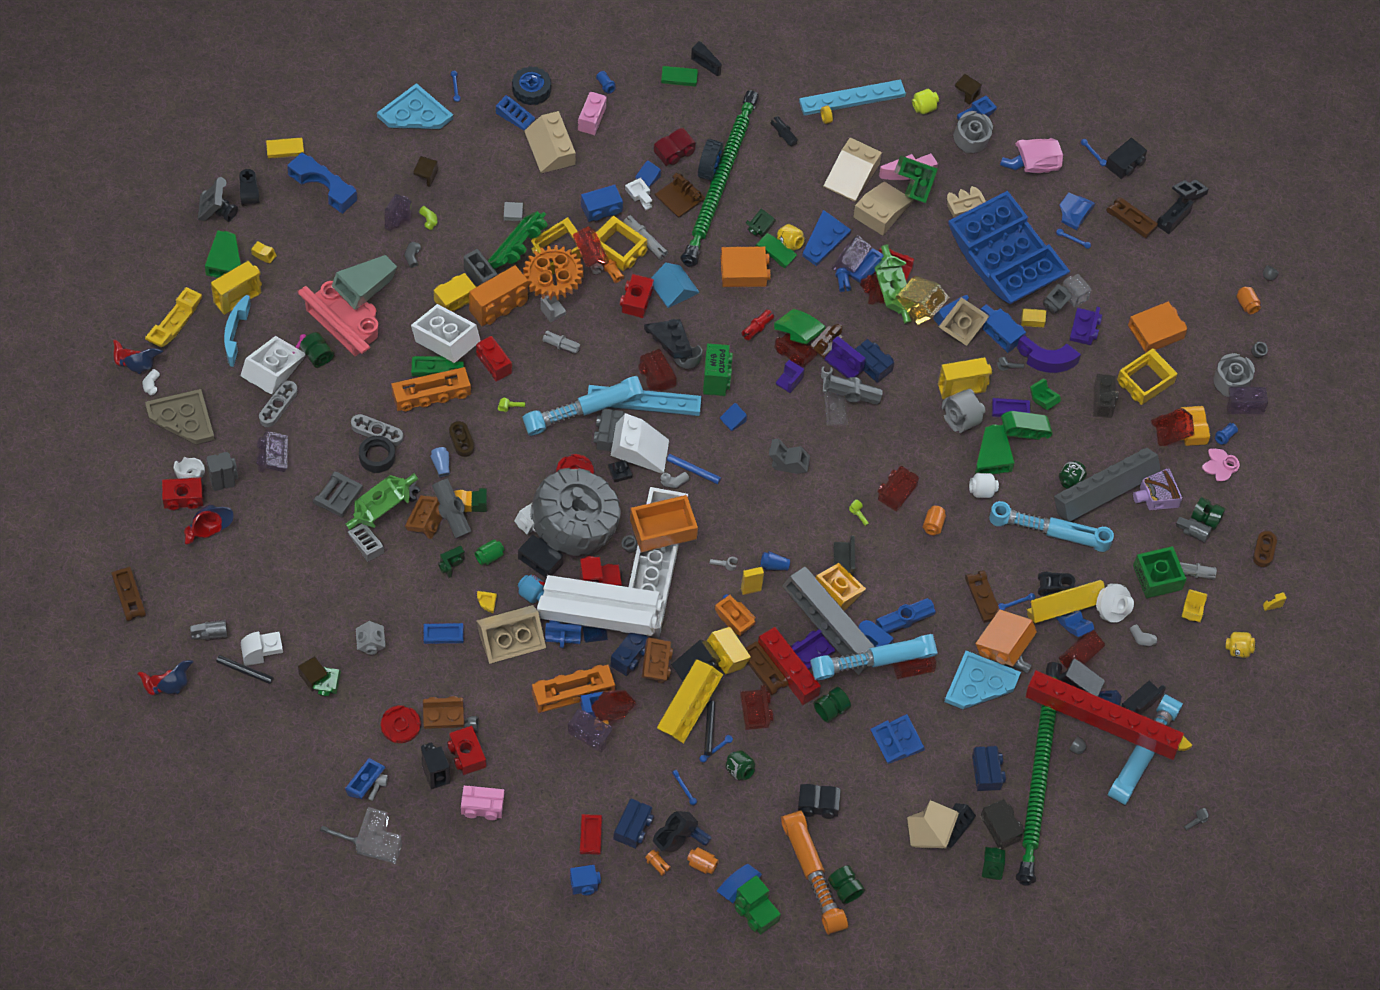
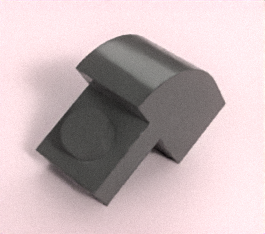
M779 438L772 439L769 456L773 459L772 467L774 469L795 474L808 471L810 455L801 446L787 448Z

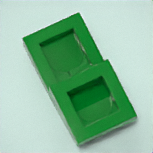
M768 233L755 245L756 247H765L766 254H769V257L771 256L783 268L797 256L793 250L787 248L780 240Z

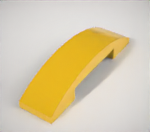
M186 287L176 299L174 308L159 326L155 325L145 337V340L159 347H163L172 341L196 310L202 294Z

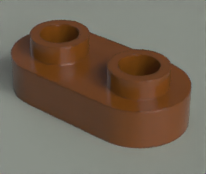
M1263 531L1257 538L1253 561L1260 567L1269 566L1273 560L1277 544V537L1274 533Z

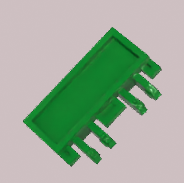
M536 211L525 216L488 259L493 269L504 265L506 262L513 264L520 259V255L527 251V248L522 244L527 237L530 239L538 237L541 234V230L548 226L547 222L543 219L546 215L545 212L539 213Z

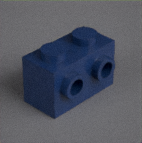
M630 632L612 654L610 666L627 677L631 670L634 671L637 668L639 660L644 656L646 639L649 637L644 634Z

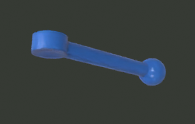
M452 71L451 76L453 77L455 93L453 100L459 102L461 98L458 95L456 80L458 73Z
M1082 139L1081 144L1087 147L1100 162L1101 166H1106L1107 161L1100 158L1090 147L1086 139Z
M1057 229L1056 231L1058 236H1064L1082 244L1086 249L1091 247L1090 242H1084L1064 233L1062 229Z
M1030 593L1027 597L1007 604L1000 603L998 605L999 609L1004 611L1005 608L1027 600H1034L1035 594Z
M727 735L723 742L712 749V754L725 744L731 743L733 740L732 736ZM701 755L699 760L704 763L710 756Z
M672 771V774L688 796L689 803L695 805L697 800L688 791L678 771Z

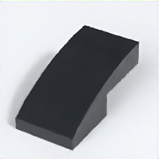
M1196 179L1191 182L1184 180L1172 187L1175 192L1185 199L1200 198L1207 195L1209 188Z

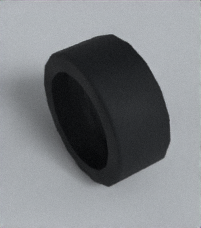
M368 437L359 447V461L364 469L372 473L387 471L395 462V447L386 437ZM381 446L387 449L388 457L383 461L373 462L366 458V452L371 447Z

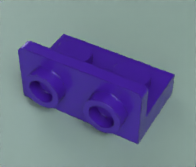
M1096 307L1095 312L1077 308L1070 341L1091 345L1093 340H1097L1099 329H1096V325H1100L1102 314H1099L1100 307Z
M837 336L832 342L831 351L824 357V360L846 378L857 377L864 370L866 358Z
M820 629L816 632L811 631L801 642L797 641L791 646L808 670L812 669L811 659L820 656H831L835 653V649L823 637Z

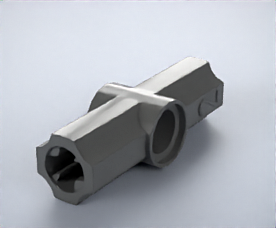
M829 374L824 384L826 391L843 395L849 402L861 400L878 405L882 397V390L880 388L862 384L861 379L856 377L844 379Z
M448 478L433 484L432 487L440 503L438 507L439 513L448 521L455 538L471 532L463 514L464 504L459 497L455 496Z

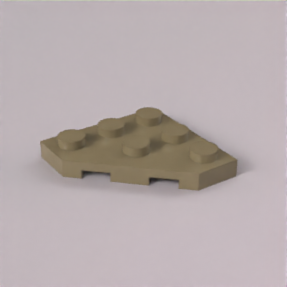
M201 389L145 402L150 422L194 444L215 440Z

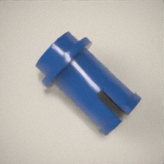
M605 71L597 74L596 79L603 86L602 90L612 93L616 89L615 82L610 80Z
M839 268L835 273V277L838 278L840 292H845L844 285L847 291L851 290L848 277L850 272L847 268Z
M1229 423L1223 430L1216 432V442L1220 445L1227 444L1229 438L1238 432L1237 426L1234 423Z

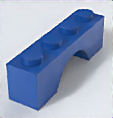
M301 152L287 165L288 175L301 185L308 182L324 184L330 190L328 193L329 205L343 214L357 201L356 189L342 181L338 175L332 174L324 165L318 164L313 157Z

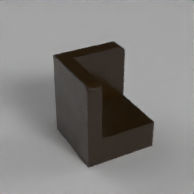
M966 74L955 83V87L965 93L964 102L969 105L980 95L982 84Z
M420 156L413 174L426 178L427 186L431 187L438 171V161Z
M315 656L298 666L300 677L312 692L314 691L313 686L315 683L327 676L326 670Z

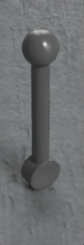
M322 826L320 829L321 832L352 841L355 845L361 843L359 837L353 838L330 830L325 826Z

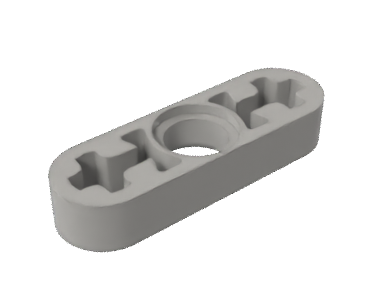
M283 382L261 410L259 420L262 426L271 427L275 425L296 397L297 385L294 382ZM290 388H292V392H291V391H288L287 394H286V398H285V397H284V395H285V393H286V392H285V389H290ZM276 401L284 403L280 408L274 407L273 404ZM271 414V419L265 420L264 416L268 417Z
M362 414L355 415L351 419L352 430L367 437L385 436L394 446H398L403 442V432L399 428ZM363 421V425L357 426L356 423ZM379 427L382 429V432L374 434L372 429ZM398 435V438L391 439V436Z

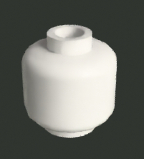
M976 473L969 482L970 493H973L976 498H991L999 488L998 480H995L994 476L990 473Z

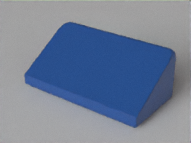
M368 758L345 788L347 795L362 799L383 772L385 766Z

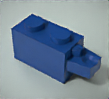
M987 304L983 306L980 310L986 313L989 318L983 324L982 329L1009 353L1018 346L1019 339L1026 334V331L1001 308L994 311Z

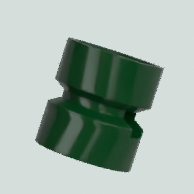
M319 332L307 335L300 343V348L309 357L310 362L315 368L329 363L334 357L333 350L326 344L325 339Z
M1201 497L1191 518L1197 520V522H1204L1205 525L1212 527V530L1215 531L1226 508L1218 504L1211 505L1210 500Z
M838 686L829 691L827 696L823 695L813 703L816 712L826 723L836 718L838 713L842 714L851 708L848 696Z
M850 865L837 869L828 877V881L834 890H838L837 896L843 904H848L858 899L865 892L861 882L855 880V873Z

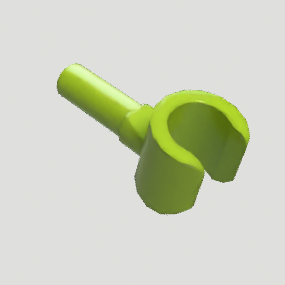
M502 398L498 405V411L507 412L509 407H525V402H510L509 399Z
M855 500L849 507V510L854 515H857L866 526L869 523L860 511L863 505L859 500Z

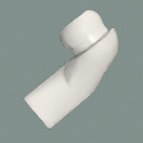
M152 369L142 382L144 391L148 392L151 396L157 392L154 381L160 376L159 372L155 369Z

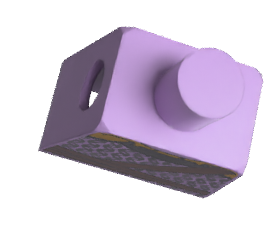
M1165 469L1144 478L1140 486L1141 491L1133 492L1135 503L1146 501L1149 510L1178 508L1182 501V496L1170 469Z

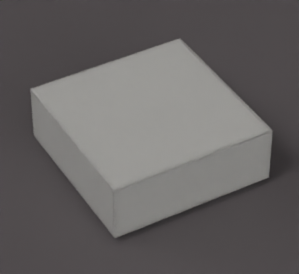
M505 202L504 220L521 221L523 203Z

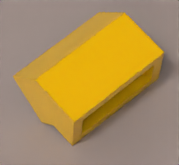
M1022 309L1021 326L1044 327L1046 310Z

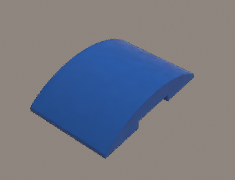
M1006 191L949 220L948 224L969 264L989 289L1005 302L1012 304L1069 274L1070 270L1050 245L1046 246L1027 222L1028 216L1011 194Z

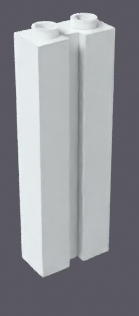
M548 575L543 588L544 594L543 596L541 595L537 606L541 619L653 636L654 630L659 625V613L664 609V600H662L660 592Z

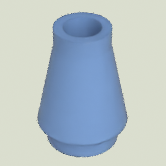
M445 447L433 449L430 457L439 477L450 475L449 452Z

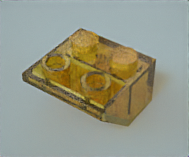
M914 276L896 295V298L918 325L931 319L950 298L939 283L918 276Z

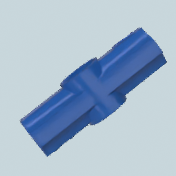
M926 598L912 605H902L897 611L876 619V625L886 633H891L901 628H909L913 623L935 615L934 604Z

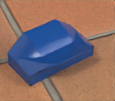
M1068 192L1059 205L1062 211L1061 222L1078 230L1094 208L1095 203Z

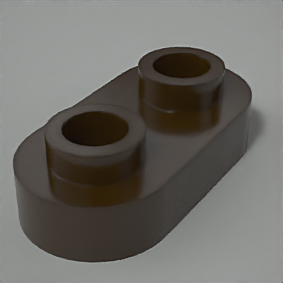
M461 421L453 422L449 427V435L455 451L462 457L470 456L474 452V441L468 426Z

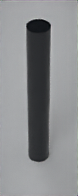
M221 655L216 660L219 664L268 684H271L274 679L270 675Z
M708 701L704 746V755L706 756L712 755L715 717L714 701Z

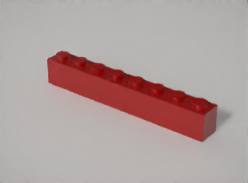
M1035 671L1028 685L1026 698L1174 760L1184 736L1183 732L1039 671Z

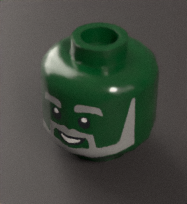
M1078 461L1067 462L1058 476L1061 485L1068 489L1084 481L1087 476L1085 466Z
M740 750L728 755L726 769L735 779L739 781L747 780L755 772V762L746 752Z

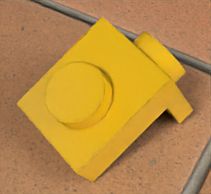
M1189 589L1181 617L1190 621L1201 622L1207 594Z

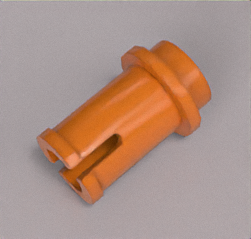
M610 259L603 264L604 271L609 273L614 283H618L621 279H624V275L616 266L617 262Z
M652 850L645 857L647 863L651 864L663 876L665 870L668 872L671 866L662 859L659 851Z

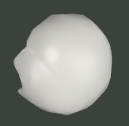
M184 457L180 463L178 461L174 463L173 468L178 479L202 478L205 473L202 461L196 458Z

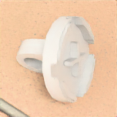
M1108 584L1106 588L1099 592L1096 607L1102 619L1108 622H1119L1132 612L1134 601L1126 587L1121 584Z

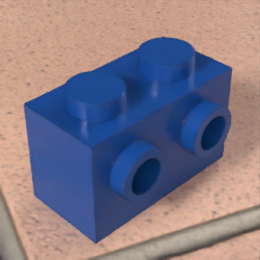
M616 185L581 194V207L588 222L622 212L623 200Z

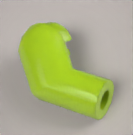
M423 206L419 213L427 220L424 226L429 230H433L434 226L437 225V216L434 212Z

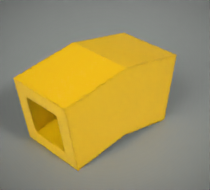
M258 241L251 249L253 256L269 264L277 256L272 247Z

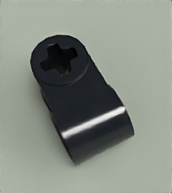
M251 169L242 170L239 175L241 205L260 203L255 172Z
M1041 572L1038 574V580L1040 581L1038 594L1040 596H1048L1074 588L1075 577L1069 573Z

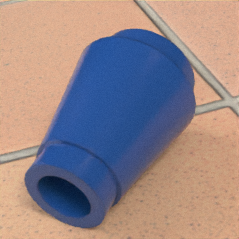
M770 551L768 553L763 552L760 567L765 568V570L788 571L790 559Z

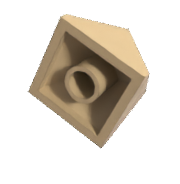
M961 297L939 327L967 346L989 316Z
M930 800L924 811L907 817L911 846L915 848H946L959 813Z

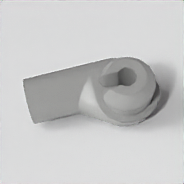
M683 472L676 478L671 477L668 473H663L660 479L665 487L678 488L689 480V476L686 472Z
M1137 624L1130 627V631L1139 645L1152 646L1157 643L1155 635L1143 633Z

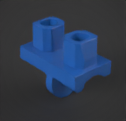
M550 620L549 623H546L545 641L560 642V648H564V643L580 644L581 625L572 623L560 624L559 621Z

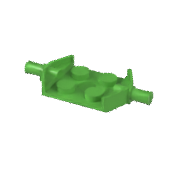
M888 245L881 246L884 257L881 258L882 260L875 267L886 307L898 312V314H902L904 324L910 323L912 321L908 311L917 302V299H911L901 267L906 262L892 256Z
M413 473L404 480V478L401 479L389 475L355 501L354 518L345 523L346 526L351 530L357 524L362 523L363 525L375 528L376 526L373 521L381 517L404 499L406 503H409V487L419 480L418 477Z

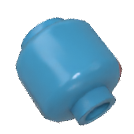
M525 575L518 583L519 595L529 603H536L540 600L541 595L543 596L545 582L536 575Z

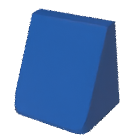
M646 161L635 178H641L649 188L661 177V169L650 161Z
M734 403L720 419L733 431L746 422L747 415Z

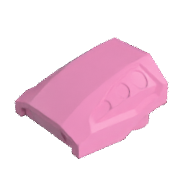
M1053 138L1019 140L1015 143L1022 157L1025 172L1049 173L1051 171H1058L1062 167L1063 153L1058 140Z

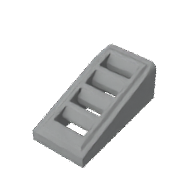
M361 524L348 531L349 536L367 562L384 553L383 545L367 525ZM362 529L365 531L357 536L354 534ZM365 535H368V537L362 539L361 541L359 540L360 538L364 537ZM371 540V542H369L368 544L363 545L365 542Z

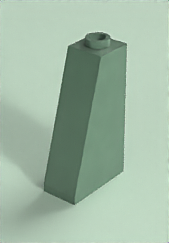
M384 255L336 272L331 286L356 310L392 280L397 266Z

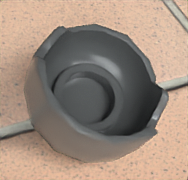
M699 345L695 348L691 347L692 356L673 358V360L679 367L693 369L701 361L702 348Z

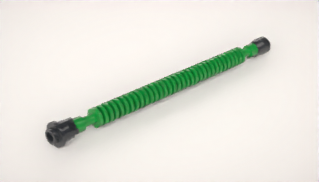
M749 90L745 93L742 102V114L736 117L693 228L692 235L694 238L687 245L685 252L681 254L680 259L686 266L698 264L700 240L706 238L750 122L748 115L755 109L759 99V95L755 91Z
M1057 662L1047 663L1046 675L1057 679L1062 674V665ZM1041 704L1022 843L1026 851L1020 862L1019 872L1016 874V880L1025 886L1036 882L1033 852L1039 846L1056 710Z

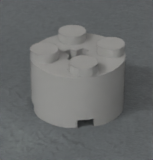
M977 111L966 112L957 123L953 133L954 141L965 153L980 152L989 142L993 125L989 117L983 113L981 115L976 113Z
M1236 353L1223 356L1217 365L1213 377L1215 387L1226 397H1237L1245 394L1249 390L1254 377L1255 368L1253 363L1247 357H1240V354Z
M972 389L958 392L945 398L942 402V410L945 409L946 415L943 416L953 431H960L959 433H962L982 422L985 407L982 403H979Z

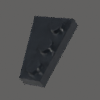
M680 319L644 324L646 333L653 335V339L656 342L659 341L663 349L674 359L692 356V348Z

